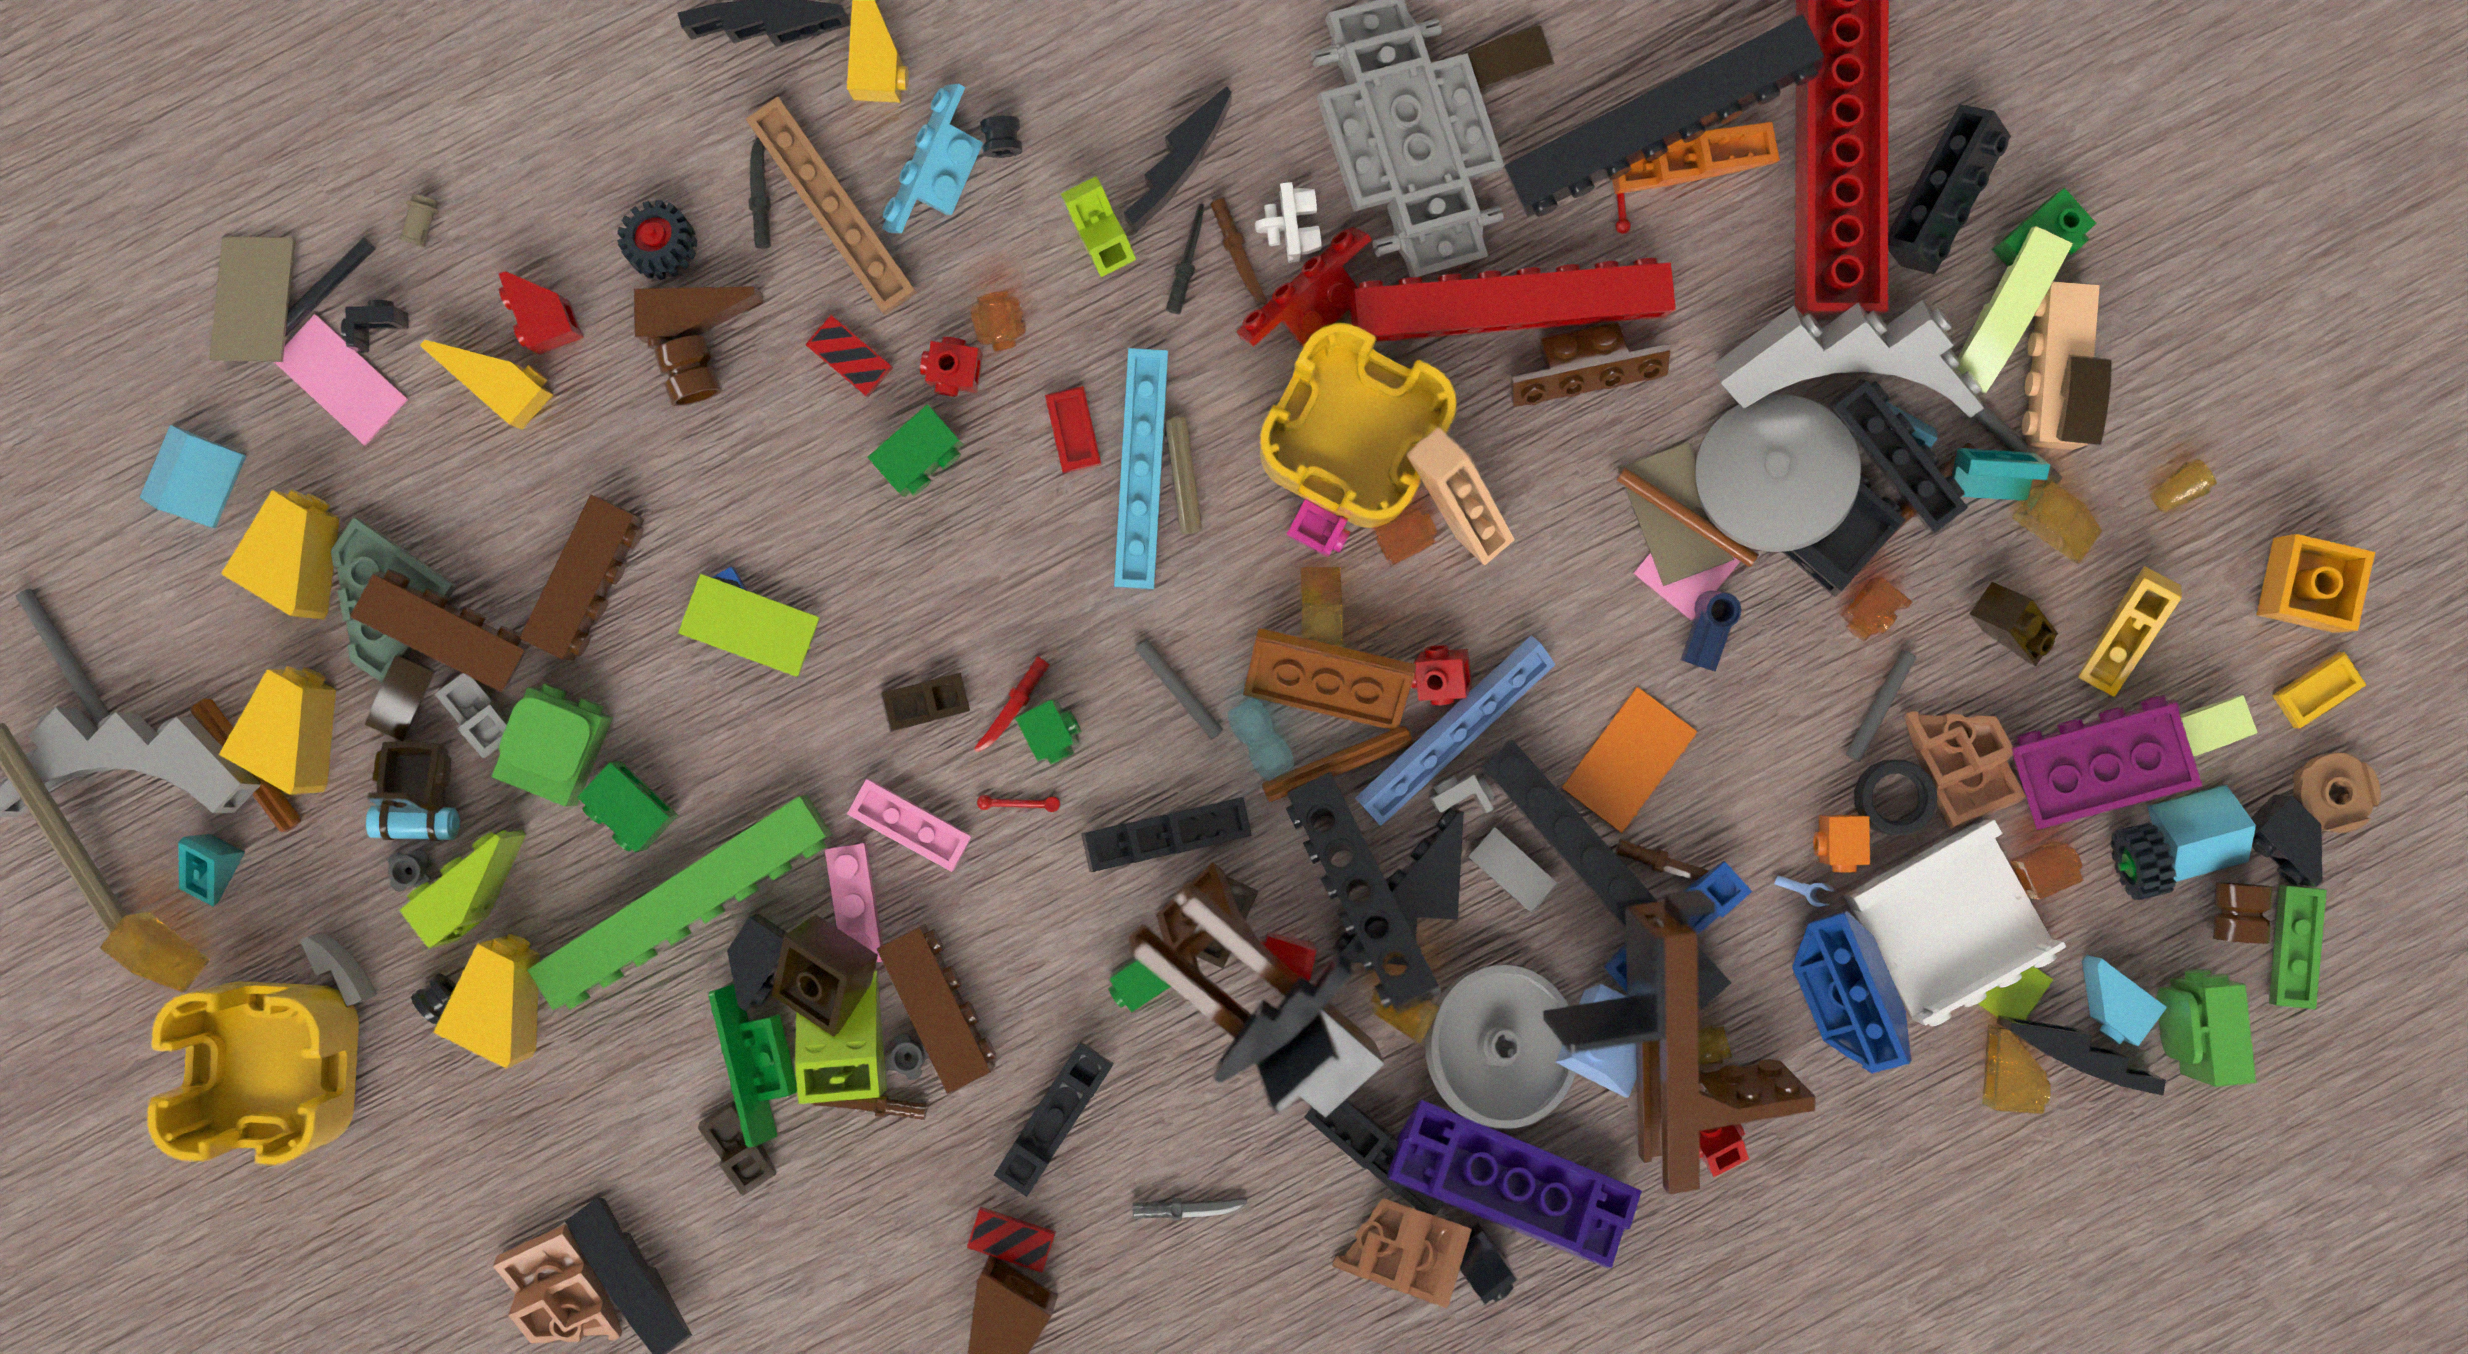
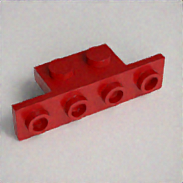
M1355 227L1339 232L1331 240V246L1320 256L1309 259L1303 265L1302 272L1291 282L1279 286L1272 294V299L1265 306L1248 314L1243 320V326L1236 333L1242 340L1254 347L1282 322L1299 345L1304 347L1314 333L1324 327L1333 325L1350 309L1349 296L1358 287L1342 266L1372 240L1370 236Z

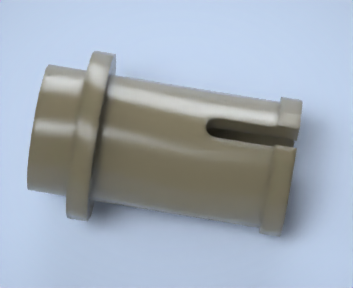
M413 194L411 201L406 200L409 209L399 240L425 248L433 215L438 214L439 210L435 209L437 201Z

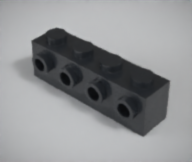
M1959 104L1888 233V251L1901 267L1935 275L1941 262L1947 258L1951 244L1958 231L1967 222L1974 202L1979 193L1987 186L1989 175L1999 157L2005 153L2011 135L1995 111Z
M1858 380L1831 401L1828 406L1846 425L1855 440L1926 529L1936 533L1968 509V506L1960 498L1965 494L1964 490L1951 475L1945 478L1937 469L1936 465L1940 463L1939 459L1926 444L1920 447L1911 434L1915 432V429L1901 412L1894 415L1886 405L1890 398L1876 381L1870 384L1867 380Z

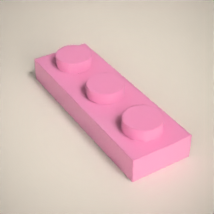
M870 779L865 780L847 815L951 872L956 868L973 837Z
M867 842L825 849L837 928L878 954L877 948L883 945ZM878 954L877 962H882Z

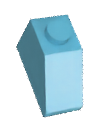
M2086 955L2082 960L2090 1017L2102 1025L2099 1032L2114 1043L2120 1045L2125 1041L2139 1046L2167 1007L2103 959Z

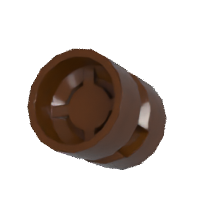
M694 335L666 342L654 350L660 372L669 376L665 382V387L671 405H690L710 399L721 393L722 388L716 370L707 366L711 360V355L705 337Z
M2216 882L2215 905L2222 909V913L2214 917L2213 939L2269 944L2270 920L2265 918L2263 913L2271 910L2272 887Z

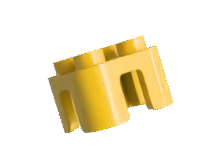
M1334 324L1318 330L1304 345L1295 363L1294 374L1278 405L1272 406L1263 424L1260 439V459L1267 475L1283 488L1339 517L1347 518L1348 522L1366 528L1380 527L1396 519L1414 496L1421 478L1407 454L1438 427L1445 434L1447 433L1456 412V396L1447 377L1433 366L1416 360L1412 369L1407 368L1376 352L1373 349L1376 341L1373 335L1352 325Z
M246 981L230 982L183 994L170 1000L159 1011L154 1021L152 1048L160 1051H176L186 1048L184 1080L180 1087L155 1095L149 1101L147 1124L154 1143L165 1154L184 1161H207L234 1149L256 1148V1164L277 1165L289 1162L337 1139L348 1128L354 1113L359 1020L354 1005L347 1007L341 992L329 986Z

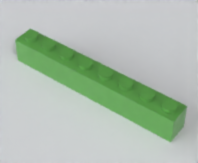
M798 796L529 968L528 972L552 1010L566 1005L570 1011L590 999L591 997L587 991L600 984L605 989L623 978L624 974L621 969L632 962L639 967L658 955L655 950L657 946L667 940L672 946L692 933L689 926L702 919L704 924H707L726 912L722 905L735 897L738 902H741L759 891L756 883L769 876L774 881L792 870L793 867L790 862L803 854L806 859H809L825 849L827 846L823 840L833 834L809 796Z

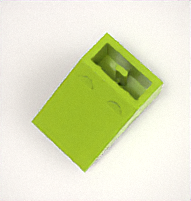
M503 830L496 835L493 832L485 834L473 843L472 848L475 850L464 860L461 857L453 859L440 869L439 872L442 874V877L432 885L429 882H425L407 895L410 902L399 909V911L429 949L458 941L489 917L525 839L526 834L523 830L513 832Z
M874 970L870 987L836 1036H831L796 1012L795 1069L798 1104L877 1098L887 1090L877 970Z

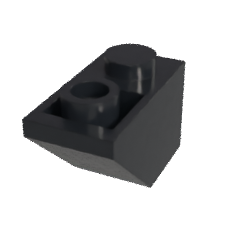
M2273 795L2251 817L2256 825L2252 848L2260 855L2267 858L2270 857L2280 866L2277 869L2278 873L2289 883L2295 886L2300 884L2317 887L2323 881L2321 823L2293 796Z
M758 913L747 919L727 950L738 1007L744 1011L750 1009L755 1004L761 1006L771 994L774 985L769 982L777 971L783 938L787 934L786 931Z
M1478 1222L1471 1227V1234L1460 1270L1478 1297L1486 1305L1491 1300L1498 1302L1510 1294L1514 1288L1512 1284L1517 1281V1278L1506 1257Z

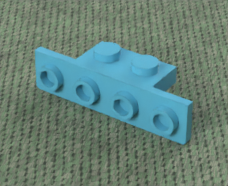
M960 84L945 85L944 88H940L934 95L930 107L933 113L928 124L923 125L916 136L915 146H917L912 161H908L901 170L899 176L901 186L896 197H892L884 209L883 218L886 220L882 227L883 230L889 233H902L916 200L945 215H952L983 145V142L950 124L966 87Z

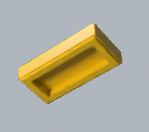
M2337 652L2272 696L2294 729H2301L2365 687L2366 683L2345 652Z

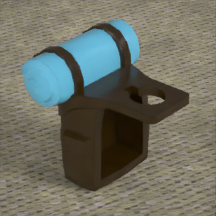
M416 741L383 742L381 751L376 753L372 781L377 784V793H368V800L376 804L371 806L366 814V830L370 838H382L383 840H455L460 828V818L455 808L444 807V789L449 786L451 757L448 756V751L444 746L436 743Z

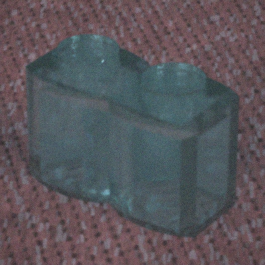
M1252 697L1228 711L1229 723L1234 734L1241 742L1248 746L1251 762L1263 778L1270 781L1294 767L1292 753L1286 742L1273 732L1271 717L1262 703Z

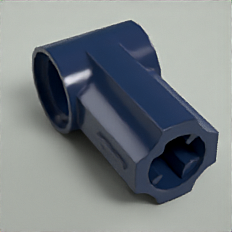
M1710 590L1701 594L1695 602L1694 610L1696 617L1680 660L1716 672L1730 629L1738 622L1742 609L1740 602L1732 594ZM1721 599L1724 604V612L1720 618L1715 620L1712 616L1711 608L1715 601Z

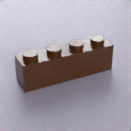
M590 494L519 639L562 660L574 661L576 656H581L589 645L591 636L588 632L594 620L598 621L608 606L606 596L611 585H616L625 572L626 564L623 561L629 549H634L641 540L644 531L641 525L644 518L603 498Z
M388 569L386 573L379 571L372 574L350 615L351 618L500 692L507 688L529 647L519 639L521 634L504 626L497 630L485 624L486 617L472 609L463 607L462 611H459L447 605L449 599L434 590L426 588L423 593L409 586L411 580L399 572Z
M926 924L881 945L877 948V952L948 1094L991 1073L995 1067L993 1060L997 1059L990 1040L987 1037L981 1039L975 1024L979 1023V1019L970 1001L964 1003L957 988L961 987V981L952 965L946 967L940 955V952L944 951V947L937 932L934 929L929 931Z

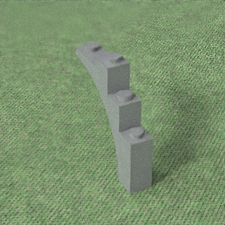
M1923 300L1887 325L1884 324L1875 311L1867 314L1861 305L1857 303L1823 328H1821L1810 313L1803 316L1793 305L1714 363L1720 383L1744 409L1771 392L1799 381L1834 373L1852 372L1895 375L1927 385L1951 399L1970 418L1984 409L1977 395L1982 391V387L1970 371L1962 374L1957 368L1961 363L1951 350L1954 345L1947 332L1952 328L1951 323L1939 308L1932 312Z
M55 707L40 717L38 726L28 735L38 748L27 753L26 757L49 792L68 781L95 772L129 769L156 776L190 793L212 813H235L261 786L260 782L249 771L219 755L223 746L212 737L196 718L175 716L164 722L156 733L139 714L115 712L102 719L96 727L80 709ZM6 778L0 782V817H18L28 808L9 778Z

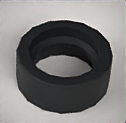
M1882 760L1869 766L1859 776L1854 789V805L1859 815L1869 816L1871 829L1888 835H1909L1921 830L1932 819L1937 807V789L1931 776L1921 766L1907 760ZM1890 774H1901L1908 777L1915 784L1918 791V803L1915 811L1909 817L1900 821H1891L1883 818L1876 811L1873 804L1872 793L1875 785L1883 777Z

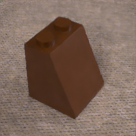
M989 1255L977 1279L968 1354H1029L1052 1317L1058 1295L1001 1259Z

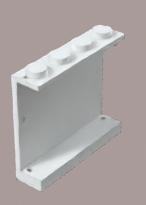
M1980 819L1843 895L1857 921L1875 937L1899 996L1913 1021L1925 1026L1928 1024L1930 1026H1937L1952 1017L1951 1011L1962 1005L1970 1007L1980 1003L1987 997L1985 992L1998 985L2000 988L2016 983L2022 978L2021 972L2032 966L2040 968L2050 964L2057 958L2055 953L2066 948L2064 942L2053 940L2050 937L1995 838L2002 835V832L1995 820Z

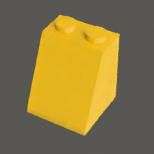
M293 489L288 494L272 490L221 574L289 616L324 620L329 610L334 570L331 549L337 542L340 518L327 511L330 507L327 502L308 493L305 496Z
M286 666L284 670L267 669L219 755L289 795L324 792L328 785L336 690L324 683L326 680L325 676L306 667H303L302 671Z
M513 934L478 943L433 1033L506 1069L533 1057L537 1044L539 988L529 974L528 969L540 962V953L529 948V941Z

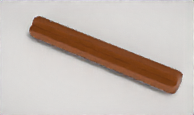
M204 698L191 707V713L221 746H224L233 727L212 699ZM252 774L261 784L252 795L280 832H288L301 823V818L280 789Z
M1400 726L1267 780L1262 784L1265 796L1269 802H1274L1288 796V792L1328 772H1331L1332 776L1335 777L1409 747L1413 744L1411 734L1406 726Z

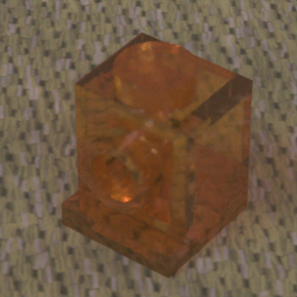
M1883 577L1873 578L1867 582L1841 614V617L1849 622L1846 627L1853 635L1866 641L1871 635H1875L1878 632L1881 634L1885 633L1898 617L1894 612L1908 608L1913 602Z

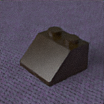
M815 914L784 936L772 996L834 1037L841 1031L870 987L878 954Z

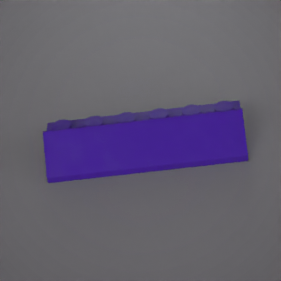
M1419 1100L1396 1139L1399 1143L1387 1175V1179L1605 1268H1612L1623 1231L1631 1227L1642 1190L1475 1123L1423 1100Z

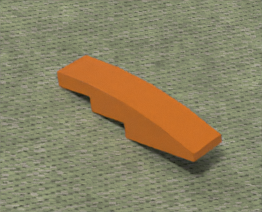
M1766 122L1706 130L1700 137L1686 143L1681 139L1667 146L1669 150L1661 157L1652 161H1646L1644 158L1632 164V169L1628 173L1613 179L1612 182L1615 194L1692 182L1777 163L1780 161L1773 123Z

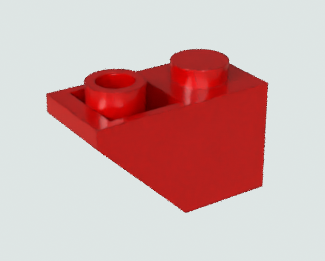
M507 271L498 274L503 287L499 288V294L505 307L513 311L517 324L513 325V330L522 347H527V349L541 355L584 338L570 301L553 291Z

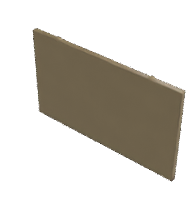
M222 237L209 360L283 362L295 238Z
M1689 442L1618 468L1619 473H1621L1624 467L1628 468L1712 523L1698 497L1695 474L1696 460ZM1625 486L1663 586L1734 560L1733 556Z

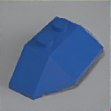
M1848 911L1809 922L1792 969L1823 1041L1846 1057L1862 1064V1067L1871 1074L1910 1064L1911 1053L1906 1010L1875 937Z

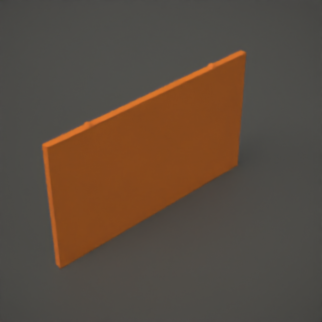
M1636 687L1561 788L1622 833L1634 816L1638 815L1637 812L1679 756L1685 752V748L1697 734V731L1642 689Z

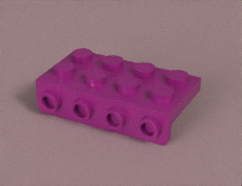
M2165 695L2155 696L2140 701L2142 708L2125 712L2123 707L2112 708L2098 713L2100 719L2083 724L2082 718L2058 724L2059 731L2042 735L2041 730H2034L2016 736L2018 742L2013 743L2011 749L2036 829L2040 830L2203 786L2179 713L2178 701L2174 699L2167 701Z

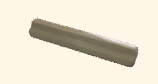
M1173 417L1167 419L1165 425L1180 530L1185 535L1201 532L1202 526L1187 421L1185 417Z

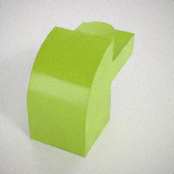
M1097 176L1061 193L1068 214L1100 277L1136 260L1126 234L1117 220Z

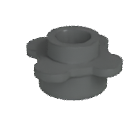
M416 850L413 854L409 855L396 852L389 857L388 875L391 880L390 885L392 889L401 892L407 887L417 888L425 882L430 884L431 878L427 875L426 863L429 860L426 852ZM408 867H411L413 870L410 875L406 872Z
M901 1033L895 1038L896 1046L892 1053L885 1058V1065L891 1071L896 1070L898 1073L906 1075L908 1079L916 1080L922 1075L921 1067L929 1056L922 1043L911 1040L910 1035L907 1033ZM906 1053H910L912 1055L911 1060L905 1059Z

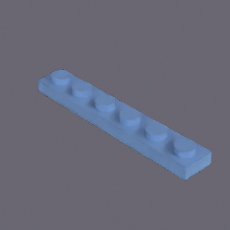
M1531 635L1473 688L1467 698L1457 702L1449 712L1429 728L1423 736L1355 797L1380 826L1556 665L1542 644Z

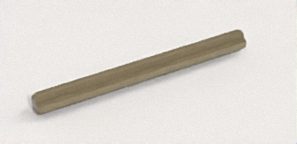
M0 723V766L109 936L115 937L125 933L132 927L130 918L6 724Z

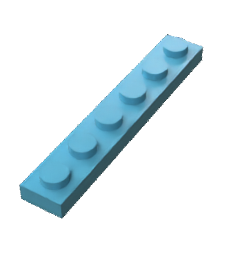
M1128 348L1114 587L1155 589L1168 350Z

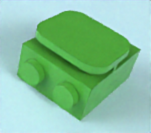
M544 683L542 688L527 687L523 699L515 705L499 744L500 756L491 777L562 806H577L580 801L577 796L586 786L613 717L602 713L604 706L596 702L580 698L579 703L565 698L567 691L556 686Z
M2198 969L2185 971L2184 978L2170 979L2171 987H2161L2158 989L2156 999L2167 1007L2159 1018L2162 1047L2168 1057L2179 1061L2180 1074L2214 1087L2256 1083L2246 984L2229 980L2227 974H2211L2210 970Z

